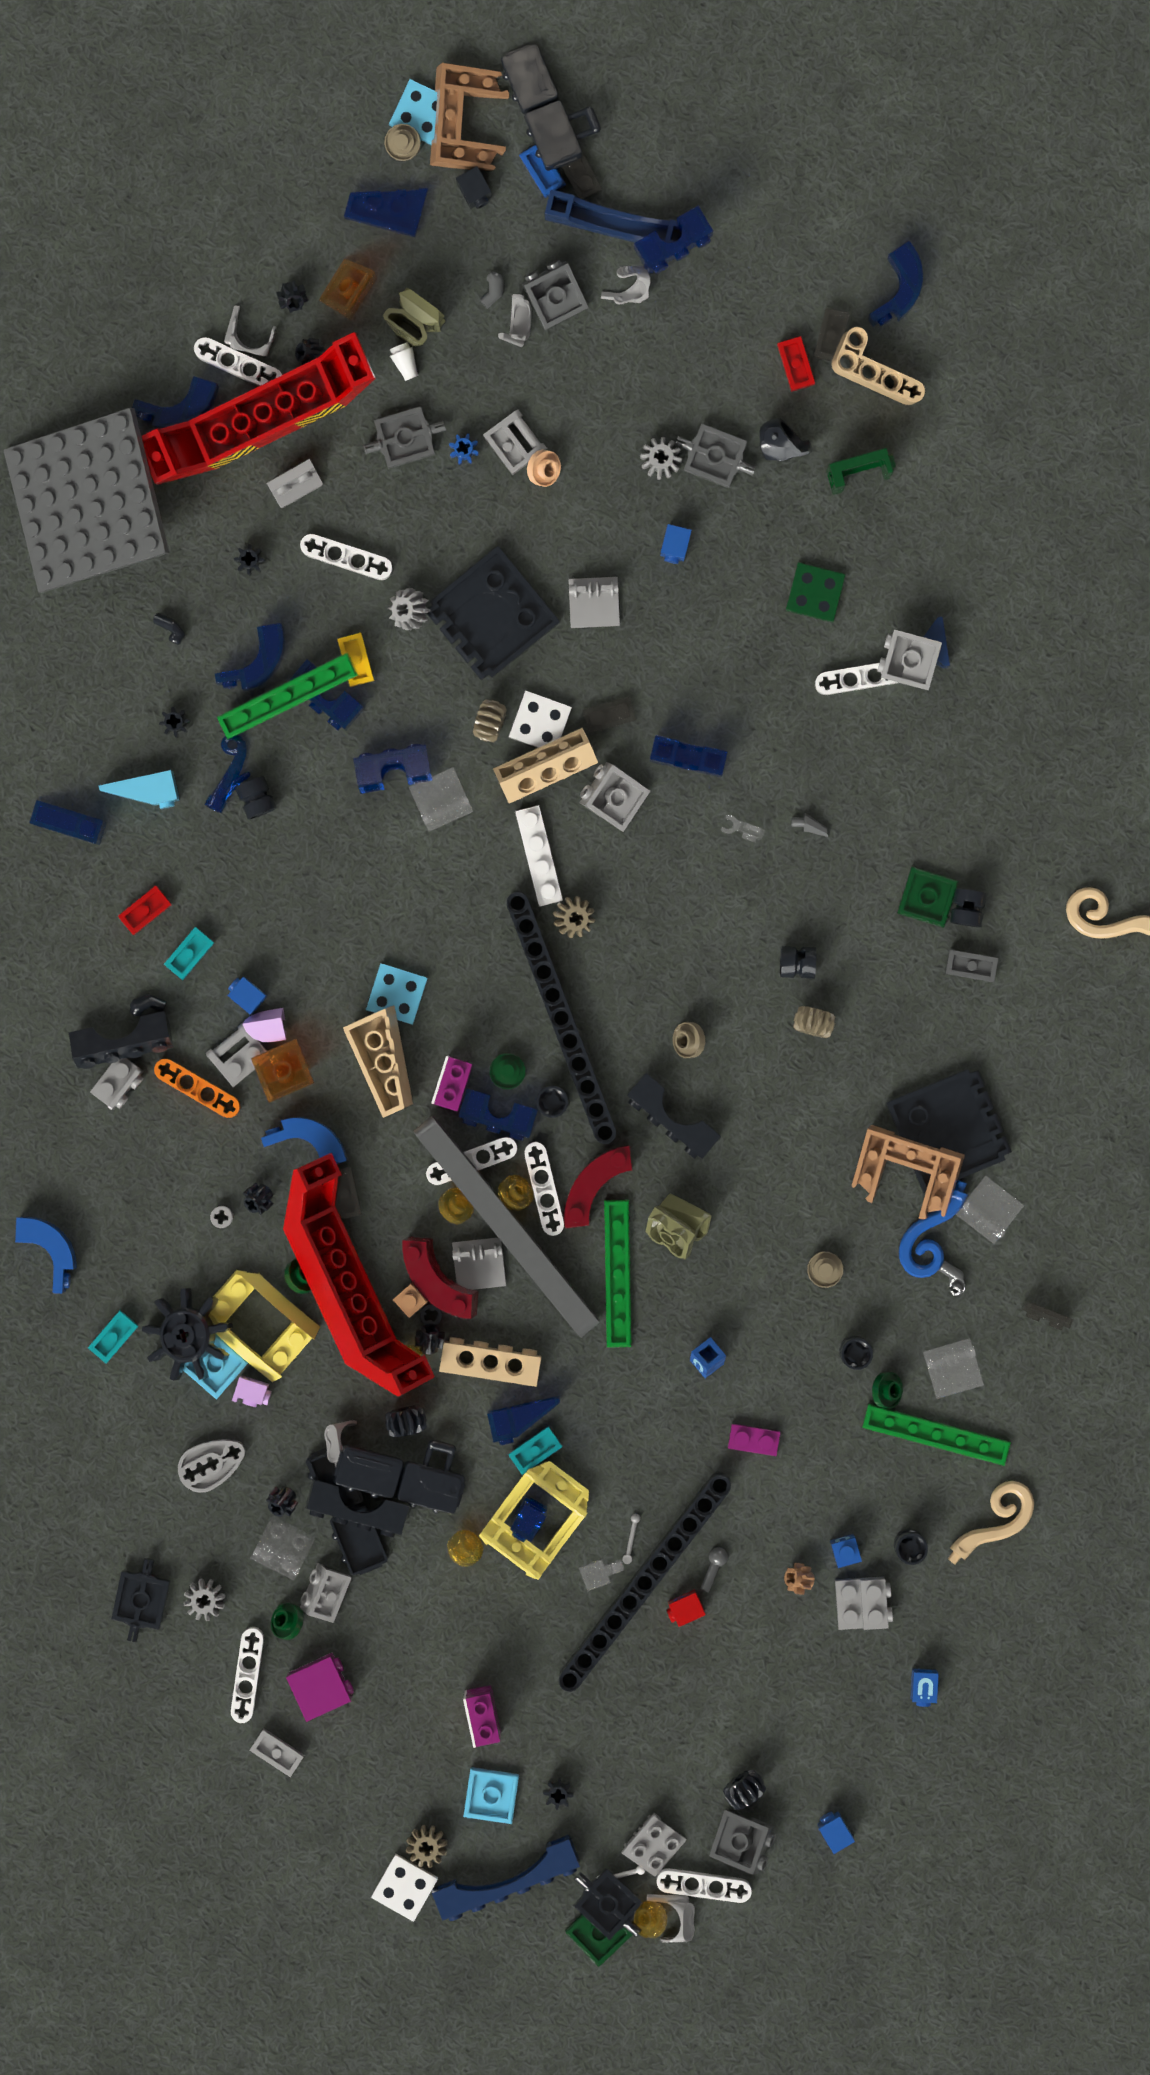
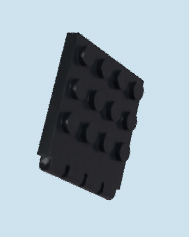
M499 546L430 601L432 606L429 609L431 611L426 613L435 625H438L443 620L446 622L439 630L451 644L459 639L462 641L455 649L466 663L476 658L477 661L470 668L480 680H483L488 675L491 678L496 676L560 623Z
M966 1069L886 1102L900 1137L937 1149L942 1147L965 1155L958 1179L1005 1161L1004 1155L1012 1152L1006 1136L996 1138L997 1134L1004 1132L997 1113L987 1116L986 1112L995 1109L988 1091L979 1094L977 1092V1089L985 1086L979 1070L970 1073ZM913 1169L924 1194L926 1193L931 1174Z

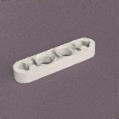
M200 338L194 345V352L200 360L254 385L261 386L268 382L263 377H261L260 382L257 381L261 375L262 368L266 369L263 373L269 377L273 374H276V378L282 375L276 368L210 338ZM208 343L212 351L217 353V348H221V350L217 354L216 361H213L214 355L207 352L205 355H202L199 347L205 346ZM226 353H230L235 357V361L231 366H224L221 363V358ZM248 363L255 364L257 367V372L253 376H246L243 372L244 366Z
M308 534L301 540V550L310 558L378 580H385L392 574V564L385 557L315 534ZM314 539L317 546L323 547V542L328 544L324 548V556L321 557L319 556L320 550L313 549L312 552H308V547L305 546V543H310ZM338 547L341 549L342 555L338 560H332L328 557L330 548ZM360 554L364 556L365 564L362 567L356 568L352 565L351 559L354 555ZM370 557L374 558L372 564L380 565L381 562H384L385 567L388 569L387 572H382L381 575H378V570L370 567V572L365 570L369 566Z
M879 663L821 673L815 681V687L820 694L830 695L898 682L886 681L884 678H881L878 682H871L868 679V671L878 669ZM836 674H840L839 683L842 687L841 689H837V684L830 685L829 690H825L824 686L820 687L819 683L823 681V677H827L828 681L836 680ZM845 674H855L857 683L854 686H847L843 681Z
M503 1137L465 1151L464 1154L477 1170H481L512 1158L516 1154L517 1144L512 1138ZM503 1141L513 1145V1148L510 1149L511 1154L506 1155L505 1152L498 1153L497 1155L500 1159L494 1160V1152L490 1148L491 1145H495V1150L502 1147ZM483 1149L490 1153V1160L485 1164L479 1163L476 1159L477 1152ZM438 1162L428 1167L426 1176L430 1183L440 1185L451 1181L447 1173L442 1174V1180L439 1181L436 1177H431L430 1174L434 1172V1167L442 1170Z
M532 1142L525 1149V1159L542 1228L548 1235H558L564 1228V1220L547 1151L541 1143ZM533 1146H536L538 1150L542 1149L543 1154L539 1155L540 1163L546 1161V1166H538L531 1169V1164H536L535 1158L529 1157L528 1152L532 1151ZM538 1170H545L548 1173L549 1178L546 1183L539 1184L535 1181L534 1175ZM544 1194H551L554 1197V1204L549 1208L543 1207L540 1203V1198ZM557 1208L558 1214L553 1213L555 1221H560V1225L557 1226V1231H552L551 1228L546 1227V1224L550 1222L549 1215L543 1217L542 1212H550Z
M257 1627L247 1628L241 1637L231 1706V1716L238 1723L249 1721L254 1712L264 1643V1634ZM251 1632H254L255 1636L259 1638V1641H256L253 1650H258V1654L253 1651L244 1652V1648L249 1649L250 1640L246 1639V1636H250ZM244 1657H253L256 1660V1666L253 1669H246L242 1663ZM247 1680L252 1683L253 1689L250 1693H242L240 1691L239 1683L241 1681ZM237 1696L243 1699L251 1698V1702L246 1700L245 1710L249 1711V1713H246L244 1717H239V1712H236V1709L240 1708L242 1699L237 1700Z
M670 1868L661 1870L657 1875V1886L666 1893L737 1903L747 1901L752 1894L749 1882L742 1878ZM666 1875H671L672 1880L678 1881V1876H683L681 1879V1889L677 1888L678 1883L671 1882L669 1886H665L664 1882L660 1880L661 1878L664 1879ZM690 1877L696 1878L699 1882L698 1887L694 1890H689L685 1886V1881ZM720 1881L723 1884L722 1891L712 1893L709 1889L710 1883ZM727 1882L731 1883L730 1888L735 1889L739 1885H743L747 1893L744 1892L742 1896H737L736 1891L729 1890L730 1895H726Z

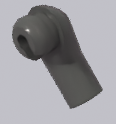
M495 271L487 275L489 292L479 300L486 309H489L504 293V279L501 274Z
M944 1260L938 1271L949 1277L951 1294L959 1296L965 1291L966 1287L964 1273Z

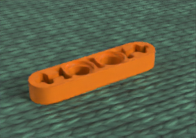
M161 1059L155 1064L154 1073L156 1077L221 1116L231 1118L239 1113L240 1102L236 1097L170 1059ZM169 1063V1069L177 1073V1069L182 1070L176 1077L175 1083L171 1082V1079L174 1078L172 1075H161L160 1065ZM184 1075H190L194 1080V1084L190 1089H184L180 1084V1080ZM210 1087L214 1090L215 1097L212 1101L207 1102L202 1099L201 1092L204 1088ZM220 1093L224 1095L221 1098L224 1102L228 1103L230 1100L234 1102L233 1107L236 1108L234 1112L229 1111L225 1113V1107L221 1104H218L217 1108L213 1106L217 1102Z

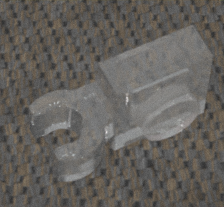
M726 815L725 819L732 821L733 826L730 829L721 827L723 833L731 834L738 831L743 833L741 838L755 843L756 839L762 840L765 833L764 829L739 821L732 815Z
M599 1559L580 1566L579 1570L587 1591L611 1583L609 1575L621 1572L625 1567L622 1559L615 1560L607 1565L604 1564L603 1559Z

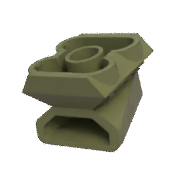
M407 287L403 292L399 293L401 309L389 308L383 314L384 320L394 333L403 341L408 342L410 346L423 345L428 339L426 332H441V327L446 322L443 319L445 316L437 308Z
M670 1193L659 1206L653 1209L648 1218L646 1233L654 1242L665 1245L674 1256L686 1260L691 1254L693 1242L701 1240L708 1233L712 1215Z

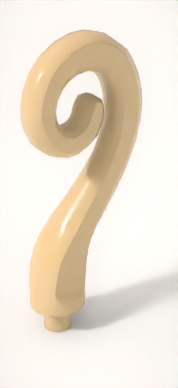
M1087 887L1079 889L1068 899L1066 904L1068 920L1083 935L1092 938H1112L1132 932H1141L1150 936V916L1147 915L1133 916L1102 926L1093 925L1085 921L1079 913V907L1085 899L1092 898L1098 902L1097 910L1087 911L1086 916L1088 919L1100 920L1108 913V899L1103 892L1096 888Z
M1007 1481L997 1486L992 1492L990 1499L991 1508L994 1513L1000 1517L1012 1516L1017 1510L1016 1505L1010 1504L1004 1507L1000 1500L1004 1494L1014 1493L1021 1499L1022 1503L1019 1514L1014 1520L1005 1525L976 1529L965 1533L950 1547L953 1552L947 1559L956 1564L960 1558L966 1560L977 1546L1008 1538L1021 1531L1031 1519L1034 1510V1499L1029 1488L1016 1481Z

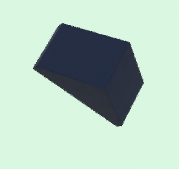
M938 617L923 637L942 642L936 664L942 668H948L950 662L943 617Z

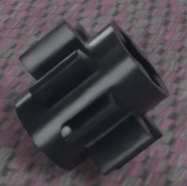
M295 280L283 283L281 291L276 292L281 309L287 307L290 313L302 310L304 302H308L304 285L297 286Z
M303 339L302 343H299L296 347L295 356L304 365L318 358L326 350L324 346L319 345V339Z
M248 544V549L244 551L238 548L241 554L239 557L234 558L235 562L241 563L238 571L241 572L246 569L248 576H251L252 571L255 569L261 572L258 566L260 563H265V559L258 557L262 552L259 548L254 552L251 544ZM249 554H251L252 557L256 559L255 561L251 562V566H248L247 563L243 561L244 559H248Z
M171 707V713L162 712L165 719L159 722V725L167 727L164 734L168 735L172 731L175 738H178V732H188L184 727L191 720L183 718L186 711L181 710L178 714L176 709ZM174 716L181 720V723H178L175 729L169 724V722L173 721Z
M254 1183L243 1192V1195L246 1197L244 1199V1206L252 1213L259 1212L262 1215L274 1204L270 1201L273 1193L264 1184L258 1186L257 1183Z
M425 1324L421 1327V1330H416L415 1347L420 1346V1351L424 1354H435L438 1352V1348L443 1349L445 1332H439L437 1325Z
M285 1486L280 1490L274 1487L266 1499L269 1502L268 1508L270 1512L278 1517L284 1514L290 1516L298 1504L295 1492Z
M561 1777L558 1778L556 1783L549 1780L548 1786L550 1789L543 1790V1795L549 1796L546 1805L553 1803L556 1810L562 1804L568 1807L567 1797L572 1798L574 1794L567 1791L571 1783H561ZM556 1789H561L562 1795L558 1799L555 1798L554 1793Z

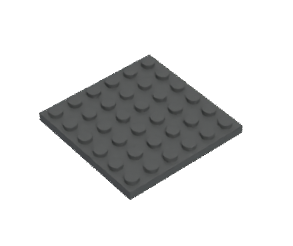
M128 408L4 449L39 593L54 590L170 553L134 408Z

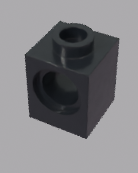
M477 166L456 177V183L470 209L475 206L477 209H480L490 202L489 199L492 198L491 190Z

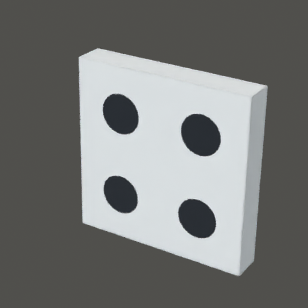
M525 691L509 738L537 748L557 740L562 736L572 707Z
M395 1854L371 1898L414 1922L438 1877L402 1856Z

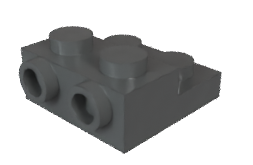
M560 259L547 264L548 269L540 274L538 270L525 276L526 281L521 283L545 330L589 308L569 264L566 261L561 262Z
M725 1809L709 1856L752 1875L758 1874L760 1870L764 1871L767 1866L768 1857L765 1854L767 1848H771L775 1842L776 1834L773 1833L775 1826Z

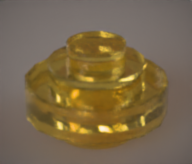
M509 1175L500 1182L498 1192L501 1201L506 1207L511 1210L520 1211L532 1203L533 1190L523 1177Z
M450 1188L439 1198L438 1206L440 1213L450 1223L462 1224L472 1216L474 1207L459 1188Z
M460 1530L449 1538L447 1544L448 1553L451 1559L458 1565L469 1567L481 1559L483 1545L478 1536L473 1532Z
M645 1901L636 1910L634 1923L642 1929L639 1935L644 1938H657L664 1932L667 1925V1914L660 1903Z

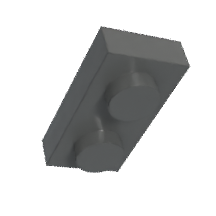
M949 950L945 974L994 982L998 958Z

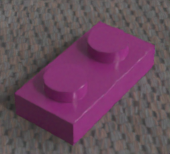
M731 1424L728 1449L777 1456L780 1431Z

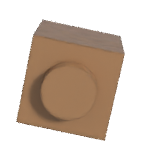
M413 1282L393 1299L409 1318L428 1302Z

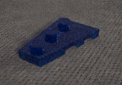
M428 188L389 192H352L349 195L344 218L416 237Z

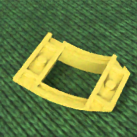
M236 1270L213 1296L219 1300L208 1316L214 1325L226 1322L250 1293L256 1289L275 1308L291 1320L290 1325L262 1357L231 1330L216 1333L244 1360L271 1382H274L282 1377V1372L312 1338L315 1339L320 1326L274 1288L260 1273L255 1274Z
M550 1461L528 1469L479 1536L486 1545H491L526 1572L525 1575L539 1580L559 1550L588 1514L589 1490ZM533 1483H536L572 1510L543 1551L504 1523Z

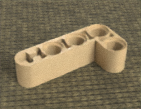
M854 327L843 334L832 359V369L835 373L905 405H913L924 397L925 388L921 382L862 355L868 341V336L864 329ZM851 334L858 336V346L851 344L849 339ZM841 357H846L850 361L848 369L841 366ZM863 367L870 368L872 371L871 379L864 377L862 373ZM886 377L893 379V389L886 387L884 382ZM910 388H913L912 393L915 394L912 398L910 397V392L907 391Z

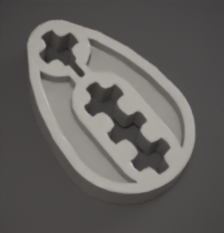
M222 1439L204 1442L191 1447L182 1455L178 1464V1475L181 1482L194 1492H208L226 1481L239 1467L246 1453L245 1446L240 1441ZM233 1445L234 1448H240L239 1458H235L234 1455L223 1458L231 1450L230 1446ZM208 1457H212L213 1460H219L216 1465L217 1469L208 1467L205 1470V1475L199 1472L194 1476L195 1480L193 1481L191 1478L186 1479L184 1476L187 1473V1468H190L191 1471L195 1470L198 1467V1462L202 1465L209 1462Z

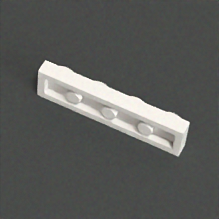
M535 806L515 811L539 907L563 901L540 807Z

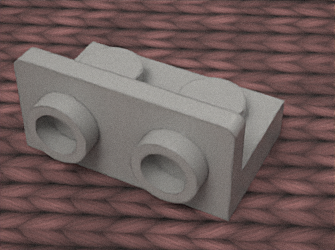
M310 459L271 480L267 485L280 508H284L318 489L323 483Z
M128 1058L119 1059V1061L109 1066L90 1093L105 1103L110 1110H115L116 1107L121 1109L129 1098L126 1094L131 1087L135 1090L144 1079L141 1076L144 1071Z
M318 1563L310 1574V1583L307 1591L301 1597L300 1608L309 1616L334 1623L352 1577Z

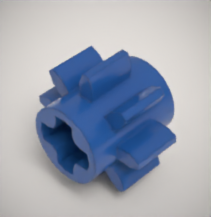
M469 434L465 438H460L459 435H456V443H449V447L455 449L450 454V457L454 458L457 456L459 458V465L462 464L463 460H467L468 463L472 464V455H479L478 451L473 450V447L477 446L478 442H471ZM461 444H464L465 447L470 446L468 453L465 455L463 452L458 453Z

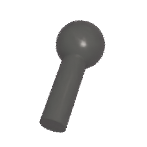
M715 1547L710 1551V1565L700 1590L709 1593L719 1567L725 1565L728 1560V1553L725 1549Z

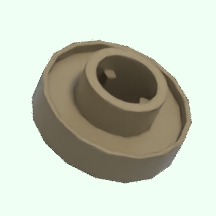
M398 124L388 130L384 144L386 151L391 157L398 161H408L413 159L421 149V138L415 128L408 124Z
M684 1022L674 1030L673 1046L679 1056L695 1058L704 1050L705 1035L698 1024Z
M822 1251L810 1258L807 1265V1273L809 1279L815 1285L829 1288L840 1281L843 1275V1265L835 1254Z

